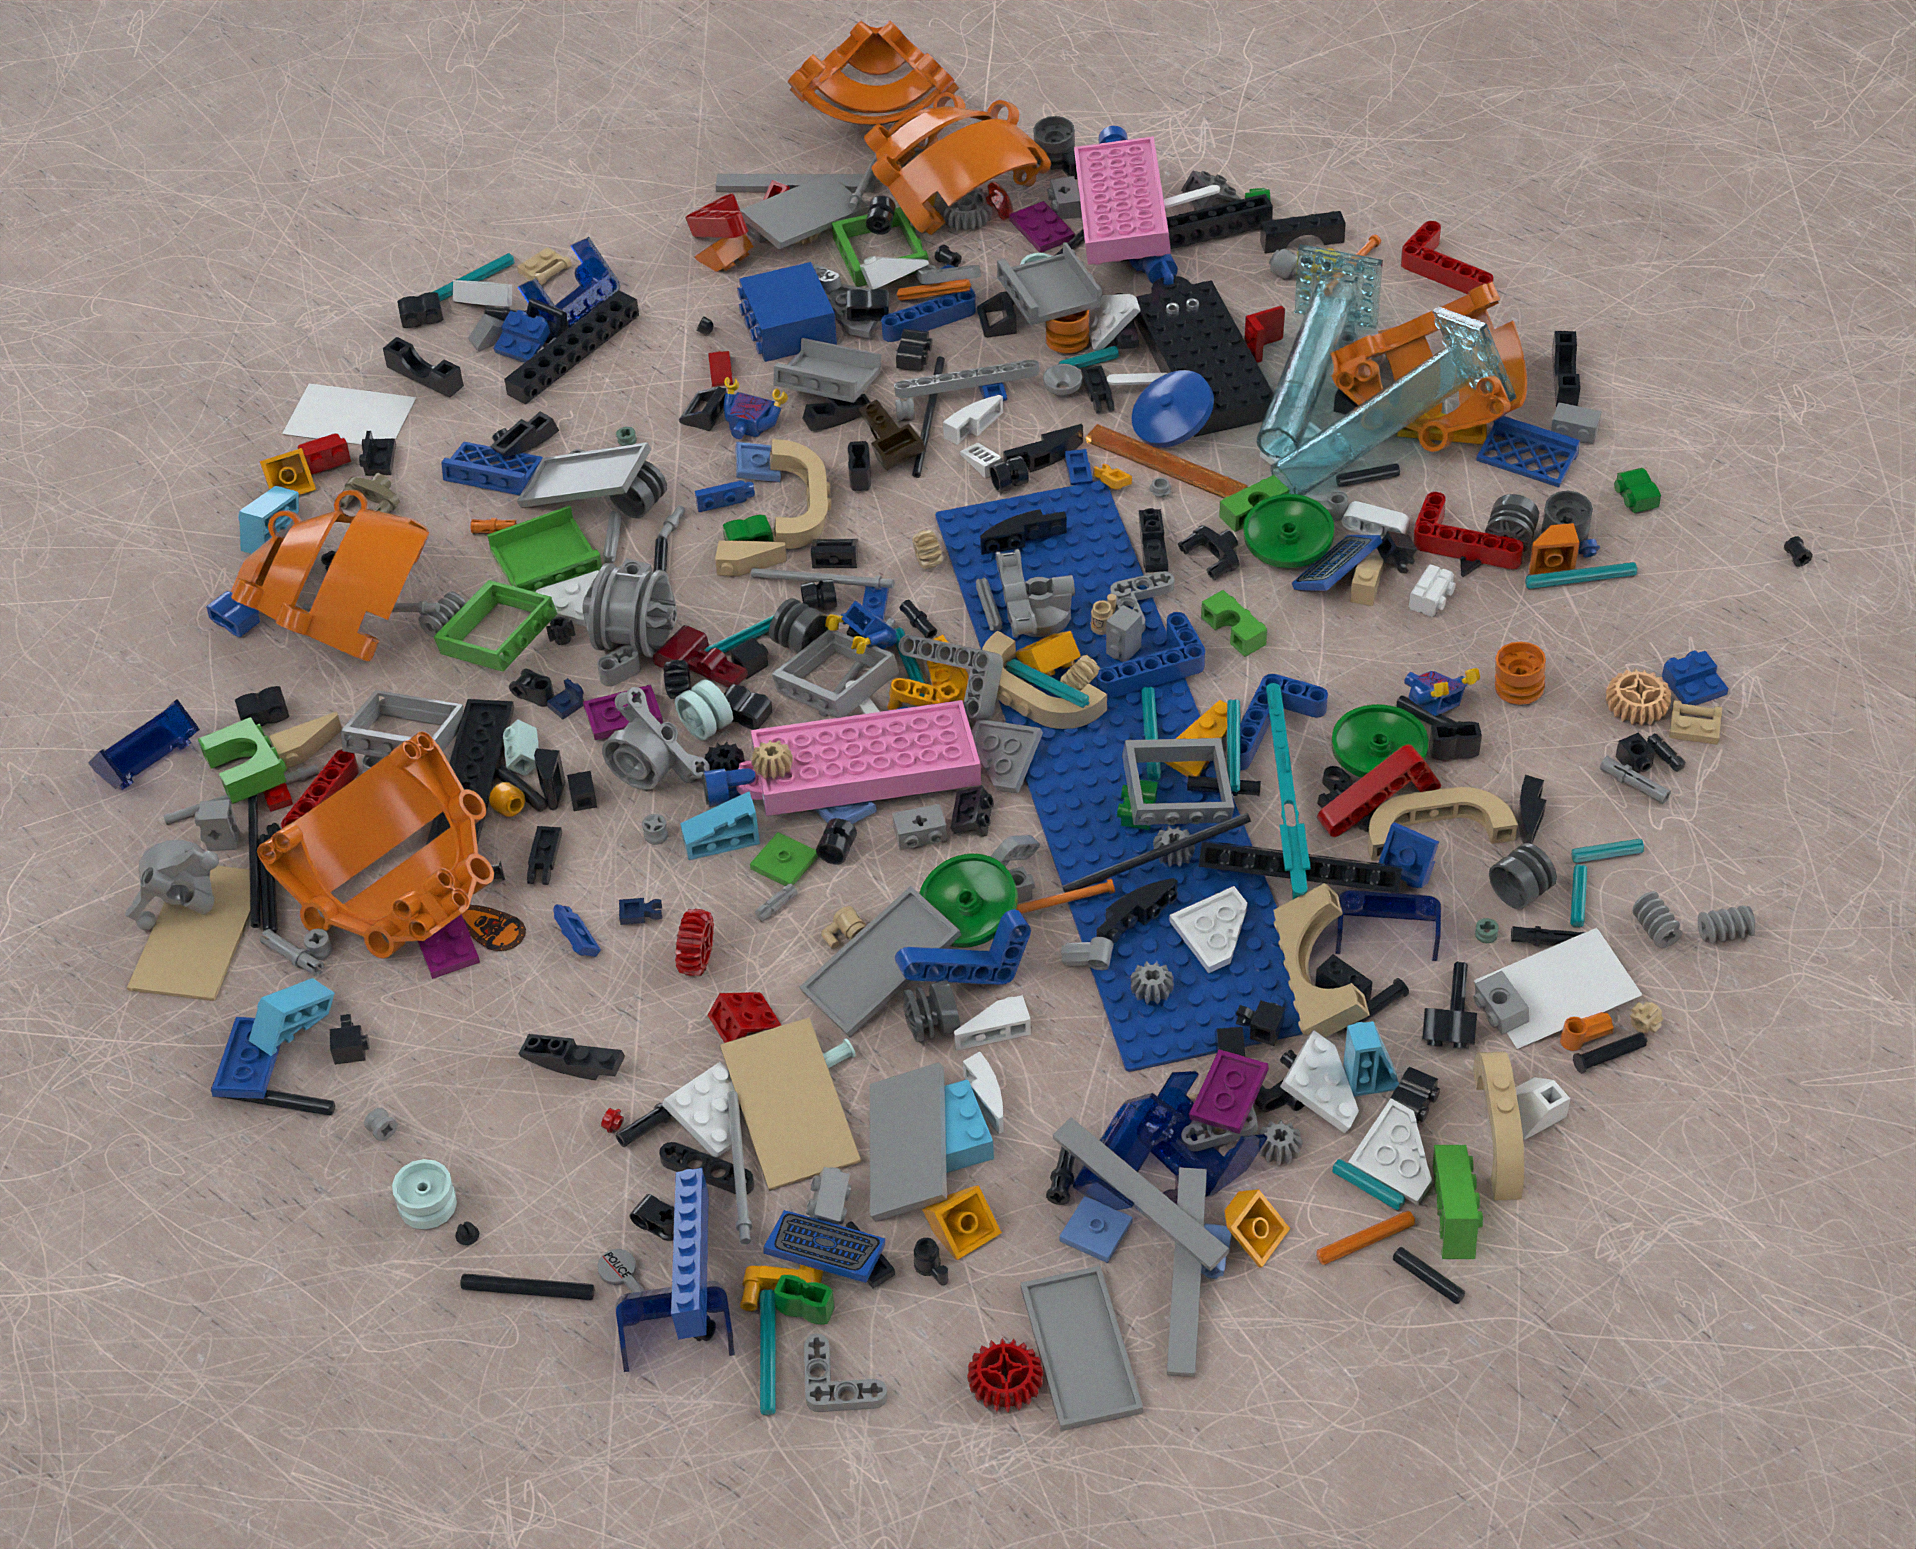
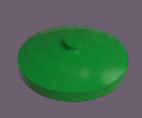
M1297 494L1275 495L1257 503L1249 511L1244 522V540L1249 551L1262 562L1275 567L1297 568L1316 562L1328 552L1334 540V522L1329 511L1312 498Z
M1372 704L1350 710L1337 721L1332 732L1331 746L1338 763L1348 772L1362 778L1405 745H1412L1425 760L1428 753L1429 739L1423 724L1411 713L1390 705Z
M962 854L942 862L926 877L919 892L923 898L959 929L961 936L950 945L957 948L974 947L994 939L1001 917L1009 910H1016L1018 903L1017 887L1009 870L1000 861L983 854Z

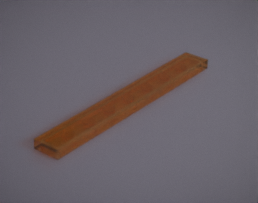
M1099 424L1086 436V442L1223 499L1248 487L1244 483Z

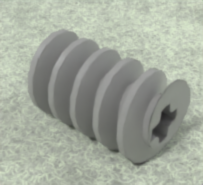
M448 592L445 594L444 598L438 601L440 605L439 612H428L419 617L420 626L430 637H434L466 604L465 600L458 593Z
M1651 891L1641 896L1635 902L1632 913L1639 923L1643 925L1644 930L1648 932L1654 944L1659 948H1666L1676 943L1683 935V932L1678 930L1680 923L1674 920V915L1669 913V908L1664 905V901L1659 898L1658 893Z
M1743 905L1737 909L1730 907L1728 910L1720 909L1718 912L1712 910L1708 914L1701 912L1698 914V930L1701 938L1705 940L1708 937L1711 943H1715L1716 935H1718L1720 941H1725L1726 933L1731 940L1735 939V932L1738 933L1740 938H1744L1745 930L1752 937L1755 935V918L1751 907Z

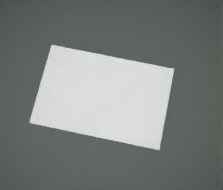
M309 383L282 434L318 439L337 433L340 438H345L347 443L361 445L362 439L366 437V431L372 432L373 439H396L416 397Z
M1597 928L1474 980L1477 983L1499 971H1503L1529 1007V1022L1507 1032L1517 1049L1563 1030L1564 1023L1569 1017L1585 1018L1605 1012L1642 996V993Z

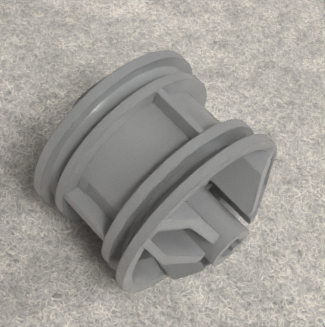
M605 563L599 570L583 600L584 620L591 645L595 650L602 651L605 648L614 650L618 645H631L634 652L653 658V654L663 646L677 620L675 598L668 575L663 570H656L655 572L645 571L640 576L628 574L627 570L623 567H616L612 563Z

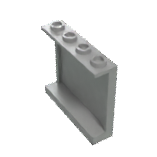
M1066 242L1063 243V254L1010 267L1005 258L997 260V278L1030 325L1100 307V297L1103 295L1100 285L1096 284L1092 274L1087 272L1083 262L1079 261L1075 251L1071 250Z
M802 338L801 351L787 365L777 363L774 366L773 386L854 403L880 375L881 354Z

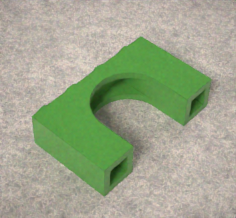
M251 717L198 738L203 756L211 769L240 757H252L241 765L219 773L224 790L232 804L287 782L284 775L287 768L283 759L279 758L268 736L264 735L261 725H255Z

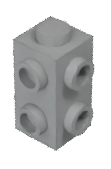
M824 1167L819 1176L815 1175L811 1184V1191H814V1196L808 1202L806 1214L810 1215L809 1217L836 1225L843 1224L847 1209L843 1208L844 1201L848 1200L851 1192V1185L848 1184L850 1174L844 1173L838 1168Z

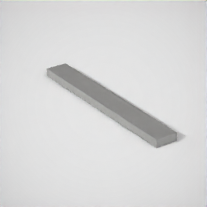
M717 174L716 192H767L772 180L785 185H803L828 174ZM865 174L829 175L849 191L855 192ZM875 175L871 178L865 192H874Z
M1072 1117L1053 1134V1139L1208 1270L1211 1271L1229 1253V1248Z
M1179 1167L1177 1206L1203 1226L1207 1169ZM1176 1242L1174 1249L1167 1375L1195 1377L1201 1263Z

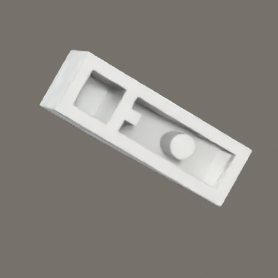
M871 256L864 260V264L860 265L869 289L873 290L929 265L928 260L876 258Z
M1023 995L1007 997L996 1001L955 1030L954 1042L956 1051L1031 1035V1020Z

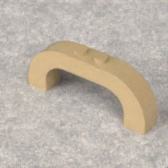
M772 439L770 470L788 471L801 477L806 485L807 512L793 518L775 517L773 541L785 542L786 549L803 547L812 543L813 539H817L823 532L827 511L831 510V498L827 497V495H830V482H826V470L822 460L811 449L793 441Z
M996 631L984 644L982 650L998 653L1003 659L996 699L1004 705L1015 709L1021 715L1047 727L1071 729L1087 725L1107 711V694L1089 683L1081 692L1089 696L1088 701L1090 703L1088 706L1086 705L1084 708H1081L1063 698L1051 697L1006 671L1004 668L1007 662L1016 657L1015 640L1001 632Z
M1455 787L1415 792L1389 799L1376 809L1369 825L1368 852L1371 861L1380 859L1390 826L1394 822L1406 826L1453 818H1469L1477 821L1486 829L1491 844L1515 841L1518 824L1513 812L1503 800L1481 789Z
M1505 1051L1478 1052L1474 1059L1473 1072L1476 1090H1485L1493 1142L1491 1183L1494 1200H1519L1522 1198L1524 1185V1144L1511 1062Z

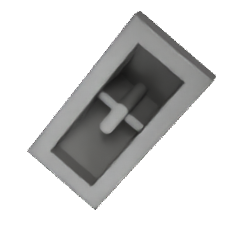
M483 314L468 337L478 352L497 343L503 332L501 326L504 321Z

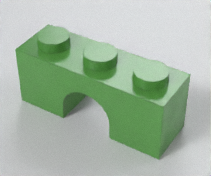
M1272 475L1221 500L1219 517L1234 532H1237L1244 528L1247 514L1257 503L1275 495L1290 494V489L1275 475Z
M1221 590L1202 601L1201 618L1215 631L1224 626H1232L1230 644L1244 657L1266 645V626L1253 617L1249 610L1244 609L1233 596Z

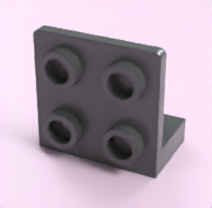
M1193 170L1181 190L1183 193H1187L1211 185H1218L1220 187V192L1191 201L1197 210L1210 207L1216 197L1229 201L1240 200L1236 190L1226 183L1227 180L1223 176L1218 174L1216 176L1210 175L1206 171L1198 172Z

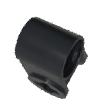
M527 668L521 671V676L516 681H512L509 684V689L514 696L541 707H547V701L555 696L550 678Z
M646 1194L629 1214L631 1221L637 1227L647 1230L663 1240L673 1241L675 1207L660 1201L651 1194Z

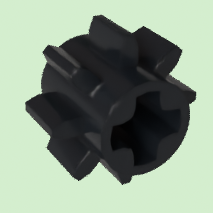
M556 617L551 620L550 626H546L549 641L553 642L555 640V643L558 645L568 644L572 639L571 636L576 635L572 620L567 621L564 617Z

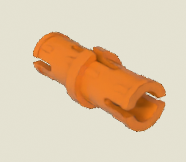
M497 518L486 520L471 519V533H494L516 525L517 520Z

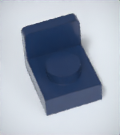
M569 678L564 680L565 690L547 701L548 708L562 720L584 706V691L578 683H573Z

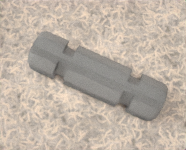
M788 884L756 909V916L761 921H764L798 893L794 885Z

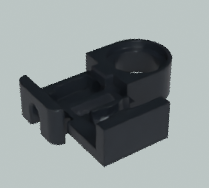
M1338 766L1325 768L1322 783L1330 793L1320 794L1317 804L1323 808L1353 785L1350 782L1351 776ZM1328 776H1337L1339 780H1332Z

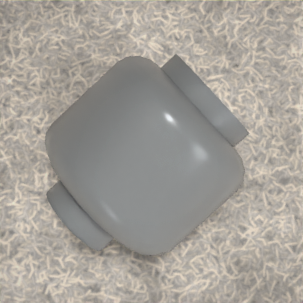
M1285 248L1280 251L1276 250L1269 261L1271 272L1284 280L1290 276L1295 277L1301 268L1298 265L1299 257Z

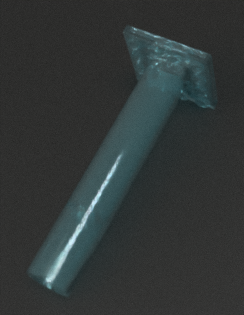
M1302 244L1299 245L1294 313L1303 314L1304 318L1257 436L1258 448L1268 457L1288 460L1297 455L1332 363L1330 353L1337 350L1346 323L1353 324V322H1357L1359 326L1376 329L1379 316L1383 260Z
M1442 307L1433 310L1435 325L1441 331L1443 336L1442 342L1446 347L1270 466L1271 474L1275 475L1290 489V494L1304 496L1465 386L1476 389L1478 381L1488 376L1499 378L1509 401H1513L1517 397L1487 324ZM1487 381L1486 389L1489 392H1492L1493 385Z

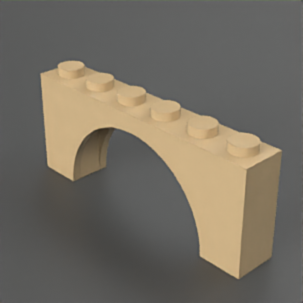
M1324 883L1274 909L1276 919L1274 926L1280 935L1279 946L1285 955L1286 960L1283 963L1290 976L1288 983L1295 996L1293 1003L1300 1016L1301 1021L1298 1024L1302 1033L1309 1036L1315 1030L1325 1038L1347 1027V1025H1351L1369 1016L1364 994L1352 983L1340 988L1323 989L1313 986L1309 976V957L1316 939L1328 924L1343 914L1338 895Z

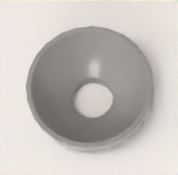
M1069 364L1053 365L1043 374L1044 386L1051 393L1059 395V397H1066L1080 388L1082 374L1078 368ZM1061 385H1064V386H1067L1068 388L1059 389V388H1057V387H1059V386H1061Z

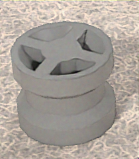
M908 398L906 401L895 400L897 421H902L903 418L915 419L913 398Z
M651 814L642 821L645 841L650 844L658 845L668 838L666 819L662 815Z
M313 929L305 935L304 944L312 957L317 960H323L331 955L332 945L329 941V935L325 930Z
M384 1108L374 1109L364 1120L365 1128L373 1132V1136L378 1141L390 1138L398 1126L397 1121L389 1117L388 1112Z

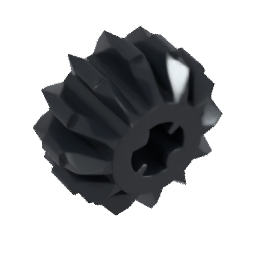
M679 659L666 662L663 668V675L668 697L675 699L683 692L691 691V676L687 662Z
M727 741L724 745L717 743L716 748L709 747V751L705 754L704 758L709 764V770L725 768V771L738 770L739 764L745 762L742 749H739L736 743L729 745Z

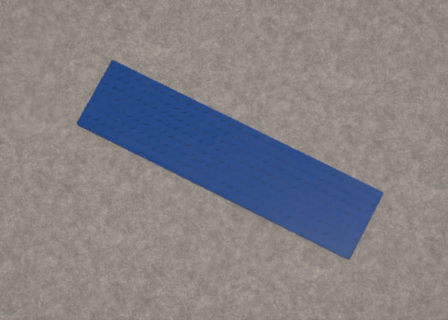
M1100 480L1088 484H1079L936 512V521L980 649L982 650L986 641L995 633L990 630L976 588V580L986 578L1002 621V629L999 632L1015 640L1017 651L1045 637H1031L1025 634L1013 637L1000 575L997 569L996 552L981 555L980 535L994 525L1025 512L1041 509L1042 514L1046 515L1065 511L1067 517L1066 534L1025 541V547L1018 548L1021 555L1024 581L1026 582L1034 577L1051 579L1053 577L1072 575L1075 596L1071 598V619L1060 632L1071 631L1081 657L1088 655L1097 663L1100 669L1122 663V661L1106 654V634H1096L1091 630V611L1094 603L1097 601H1107V596L1110 594V588L1113 583L1144 575L1108 485ZM1015 549L1001 551L1000 553L1015 552ZM1140 585L1137 588L1139 590H1145L1148 587L1145 585ZM1153 597L1137 600L1145 617V630L1142 633L1141 648L1129 660L1172 649ZM1060 666L1054 669L1056 673L1050 677L1060 681L1061 677L1072 666L1062 669ZM1097 676L1089 683L1096 688ZM1018 677L1019 679L1023 680L1024 682L1028 683L1029 685L1035 687L1036 689L1051 697L1061 698L1039 686H1036ZM1185 678L1153 686L1155 691L1158 739H1176L1201 717ZM1142 690L1107 699V711L1098 719L1087 725L1071 729H1057L1041 725L999 701L1006 723L1037 727L1043 732L1026 773L1025 780L1062 888L1065 884L1154 850L1153 841L1155 836H1158L1159 830L1166 831L1168 826L1171 829H1176L1179 826L1181 831L1188 829L1189 835L1219 824H1152L1150 830L1121 826V818H1117L1119 803L1123 804L1124 799H1121L1123 784L1127 785L1122 758L1125 740H1145ZM1209 761L1207 767L1200 773V777L1217 778L1214 761ZM1147 762L1137 763L1139 779L1149 780ZM1160 762L1161 778L1159 780H1152L1158 782L1155 804L1222 802L1220 793L1187 791L1188 777L1166 763ZM1233 798L1234 811L1232 818L1240 816V813ZM1244 825L1206 839L1208 841L1252 846ZM1202 841L1194 844L1195 853L1190 858L1189 863L1182 862L1180 867L1177 864H1172L1169 867L1168 862L1160 864L1158 858L1108 878L1112 879L1115 893L1113 894L1107 892L1068 902L1081 942H1091L1092 938L1097 937V928L1106 921V908L1116 900L1150 883L1171 878L1178 880V896L1173 904H1168L1156 919L1150 920L1146 925L1137 921L1133 928L1127 929L1121 934L1119 940L1113 945L1108 969L1096 970L1090 967L1124 1068L1128 1072L1215 1054L1214 1032L1217 1028L1243 1027L1245 1047L1261 1044V1042L1250 1039V1026L1236 1024L1238 1017L1236 1012L1239 1005L1246 1006L1256 1012L1260 1000L1285 1007L1284 1024L1277 1040L1303 1034L1298 1024L1301 1021L1300 1016L1293 1003L1295 996L1288 983L1290 976L1283 963L1286 960L1285 955L1279 946L1280 935L1274 926L1276 919L1273 910L1277 908L1265 875L1199 867ZM1105 879V880H1103V881H1100V882H1098V883L1092 884V885H1090V886H1094V885L1106 883V882H1107V879ZM1235 886L1247 902V911L1230 964L1208 973L1170 923L1169 918L1171 914ZM1146 961L1150 965H1154L1157 961L1159 967L1166 965L1168 971L1172 972L1173 991L1169 994L1167 1000L1160 999L1158 1005L1155 1001H1150L1146 1004L1145 999L1137 1000L1136 994H1133L1131 991L1132 972H1135L1137 965L1144 967Z

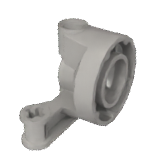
M1015 549V552L1001 554L996 552L997 569L1000 575L1013 637H1017L1019 634L1031 637H1046L1064 629L1071 619V598L1075 596L1073 576L1053 577L1051 579L1034 577L1025 582L1019 549Z
M632 687L627 692H622L616 696V708L629 723L624 730L615 731L607 739L602 747V755L607 766L619 779L632 787L647 790L653 789L671 768L686 783H692L697 778H702L704 771H709V764L704 758L687 754L677 743L678 732L675 725L670 722L660 724L649 712L646 696L642 689Z

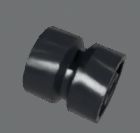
M876 196L871 200L866 220V227L870 232L884 235L891 230L896 209L895 202L891 198Z
M1021 456L1008 459L1006 464L1002 461L989 467L992 483L998 492L1010 489L1012 484L1016 487L1029 481L1028 470Z
M833 579L820 580L817 585L814 582L800 584L802 601L809 608L818 610L821 606L824 609L837 607Z
M833 818L829 820L823 836L816 847L817 855L829 864L840 865L844 863L850 847L857 836L856 828L844 819Z

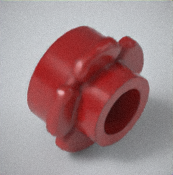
M609 1108L604 1114L601 1127L607 1129L608 1133L620 1129L624 1117L620 1114L621 1110Z

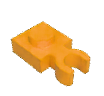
M1105 463L1102 464V468L1094 466L1093 475L1101 478V482L1108 485L1111 489L1119 490L1132 484V476L1118 468L1111 469Z

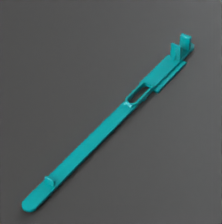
M1271 683L1267 685L1266 692L1281 800V818L1283 819V824H1279L1284 867L1285 871H1290L1292 899H1295L1307 893L1308 887L1305 870H1310L1305 825L1304 823L1299 824L1298 820L1299 811L1296 805L1281 687L1276 683ZM1285 804H1292L1294 807L1295 826L1291 827L1286 824Z

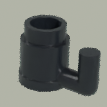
M928 1237L919 1239L914 1248V1268L916 1272L923 1276L932 1275L940 1285H947L949 1281L948 1268L941 1265L939 1247L936 1242Z

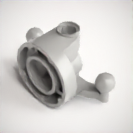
M169 840L154 845L145 851L139 860L140 891L132 905L126 910L125 916L136 920L137 926L142 930L153 928L156 924L155 915L150 911L143 910L155 896L160 897L166 903L173 905L182 904L202 915L207 914L214 904L210 870L218 866V855L213 851L205 852L197 844L185 840Z

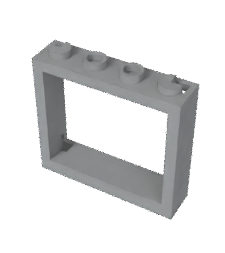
M828 629L773 672L772 676L778 693L836 718H841L849 714L899 673L896 663L897 659H895L893 653L874 645H866L864 654H857V649H851L853 637L843 632ZM835 652L872 667L839 695L802 679Z
M375 690L341 730L342 751L384 758L405 740L412 738L368 730L381 714L442 725L432 738L443 752L458 733L463 716V704ZM379 696L385 697V699L379 701Z
M1221 738L1125 740L1122 758L1134 825L1220 824L1232 818L1234 803ZM1214 761L1222 802L1143 804L1137 763Z

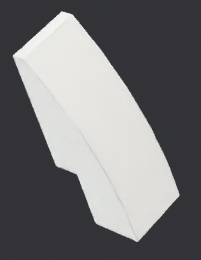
M453 280V301L508 307L512 305V284Z
M997 395L977 401L951 415L943 422L944 439L958 445L970 433L976 436L981 434L1003 413V396Z
M978 1052L963 1061V1076L966 1080H969L982 1114L1000 1134L1004 1132L1003 1102L1000 1087L989 1063L982 1053Z

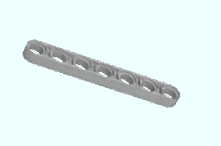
M1023 360L902 380L894 384L895 396L898 398H910L1031 378L1039 374V362L1036 360Z

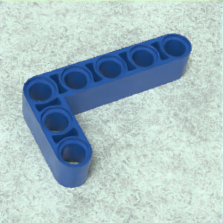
M946 265L940 269L954 268V266ZM970 288L966 292L945 294L944 296L887 314L881 319L882 338L887 342H896L901 340L904 329L929 331L970 317L976 313V294Z
M1173 612L1167 616L1166 636L1172 649L1100 669L1097 675V689L1106 693L1107 699L1142 690L1144 687L1149 688L1201 673L1205 668V647L1188 617L1182 612Z
M1278 674L1265 675L1240 723V771L1250 766L1270 725L1266 692L1268 684L1276 683L1280 685L1283 709L1315 718L1326 714L1327 690L1317 685Z
M1009 910L1001 917L989 951L904 947L896 953L895 962L903 976L910 981L939 982L947 980L952 983L1004 985L1011 982L1016 975L1031 934V928L1018 910Z

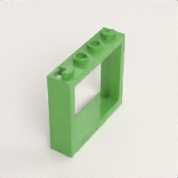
M901 207L896 208L892 228L900 226L913 252L911 255L898 258L929 260L927 251H923L921 239L916 237L915 227L910 225V221ZM867 215L832 222L833 240L856 287L868 284L848 238L871 233L866 227ZM913 271L905 276L916 274V271Z
M488 580L434 636V639L442 655L504 672L558 613L551 596ZM498 603L532 612L496 651L462 641Z

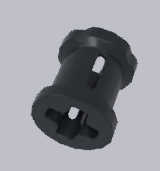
M945 244L939 246L934 255L936 261L958 267L962 260V256L959 253L952 252Z
M1799 536L1790 538L1784 544V550L1792 556V562L1795 566H1804L1811 561L1813 554L1805 548L1804 541Z

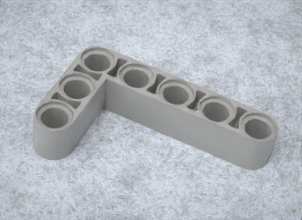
M905 635L900 639L899 650L905 656L970 669L963 703L966 715L969 718L987 720L993 715L1003 667V659L1000 654L912 635Z

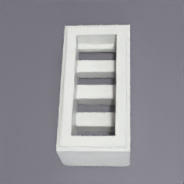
M980 443L960 451V455L984 478L990 476V465L1003 461L998 454Z

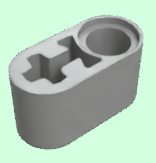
M631 645L623 646L601 657L597 662L600 682L605 686L617 685L638 674L641 670L639 654L633 651Z

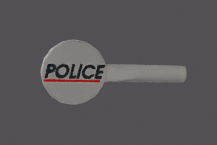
M612 1249L605 1252L598 1262V1273L601 1279L613 1285L624 1283L654 1317L662 1312V1308L633 1277L636 1264L632 1254L623 1249Z

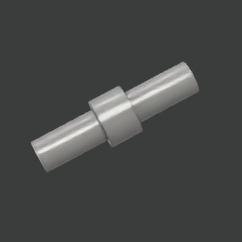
M677 506L673 514L666 518L663 523L664 527L657 537L667 538L670 532L676 529L679 525V519L685 512L683 506Z

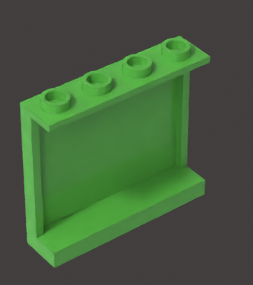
M570 505L487 535L491 553L510 586L536 592L537 589L597 570L599 571L602 567L600 553L597 549L593 550L573 518Z

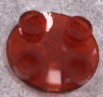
M995 181L990 182L987 185L989 195L986 196V201L990 207L994 206L999 217L1004 221L1010 218L1009 214L1014 212L1012 201L1006 190Z

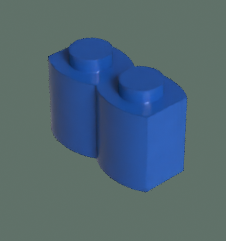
M225 591L206 606L208 616L214 623L225 627L234 636L242 637L260 623L259 611L231 598L232 593Z

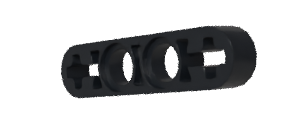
M667 1142L660 1148V1161L665 1168L675 1172L693 1169L688 1167V1164L693 1160H699L702 1162V1165L698 1168H702L707 1184L736 1194L734 1166L732 1163L676 1142ZM716 1169L725 1170V1174L722 1177L717 1178L711 1175ZM745 1169L746 1191L749 1194L754 1189V1179L751 1171Z

